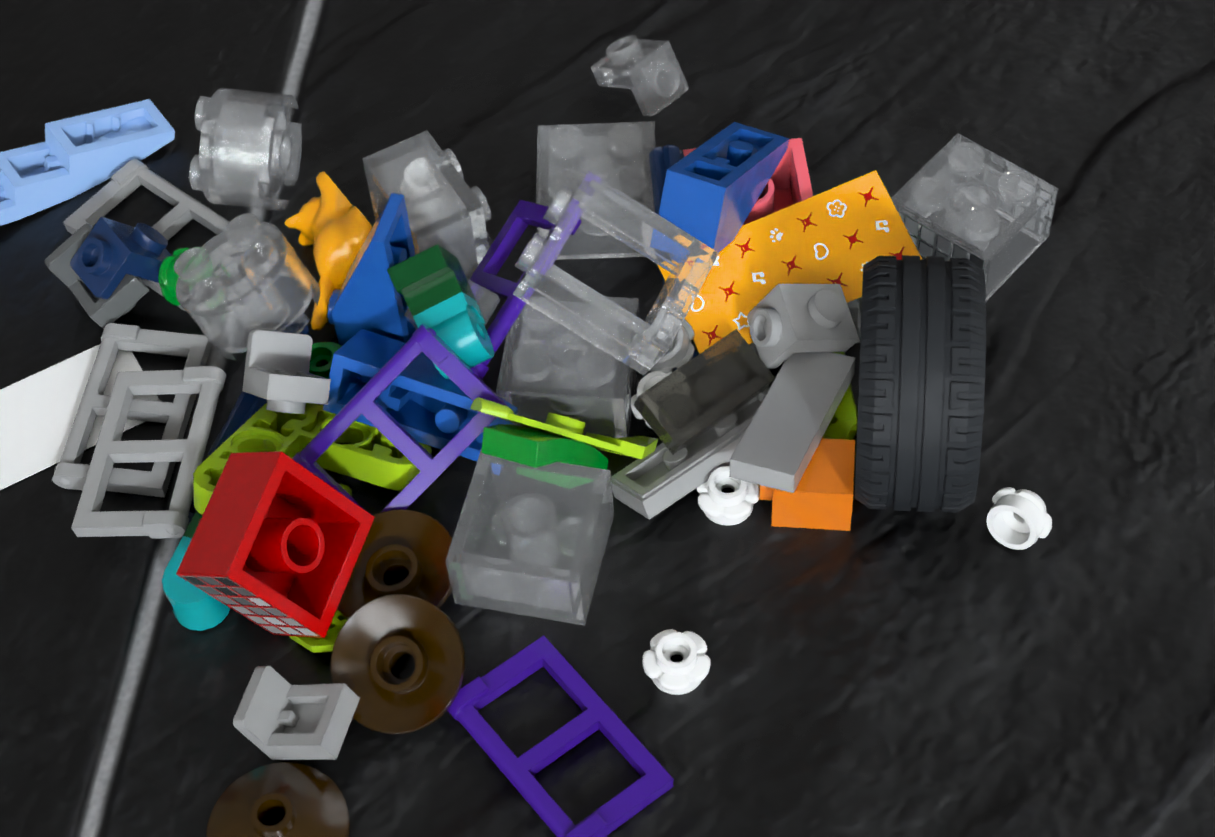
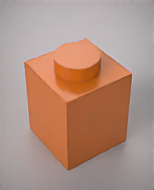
M822 438L794 493L760 485V500L772 501L771 526L850 531L854 494L855 440Z

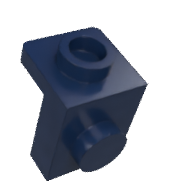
M100 217L71 259L70 265L95 297L107 300L126 274L159 283L160 265L165 257L172 255L166 249L168 241L154 228L143 223H137L133 227Z

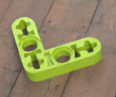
M267 403L264 404L196 468L193 473L194 508L199 514L203 515L230 453L282 451L290 458H293L297 452H301L336 414L324 411V406L314 403H306L304 414L270 411L266 409ZM357 421L316 461L324 469L397 491H402L420 472L377 428ZM418 442L432 454L431 446Z

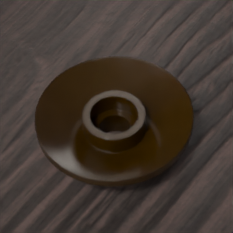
M399 509L374 514V521L337 607L338 611L348 620L354 612L368 602L383 596L399 594L419 597L440 608L451 594L459 570L457 549L449 532L437 520L418 511ZM408 575L402 582L389 586L391 580L396 576Z
M402 594L377 598L354 612L341 628L334 643L331 656L332 683H345L360 697L353 719L369 729L389 734L411 733L425 728L439 719L454 702L460 690L465 670V654L462 639L452 620L444 611L431 602L419 597ZM410 653L415 660V669L409 677L402 679L397 673V662L403 655Z
M273 763L247 772L235 780L222 793L210 814L207 837H349L350 816L342 792L327 775L313 767L299 763ZM278 811L286 812L284 819L274 826L262 824L263 819L268 815Z

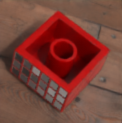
M282 451L230 453L176 575L273 635L325 638L375 517Z

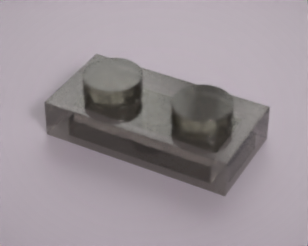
M735 329L639 395L634 406L672 455H674L768 389L775 380V377L737 329Z

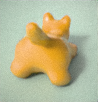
M324 171L320 172L316 177V183L321 196L311 198L302 206L298 214L287 218L284 222L288 228L301 231L298 242L302 246L314 244L313 255L320 280L310 321L313 330H321L328 322L327 313L331 294L335 289L342 288L354 259L373 227L356 206H352Z

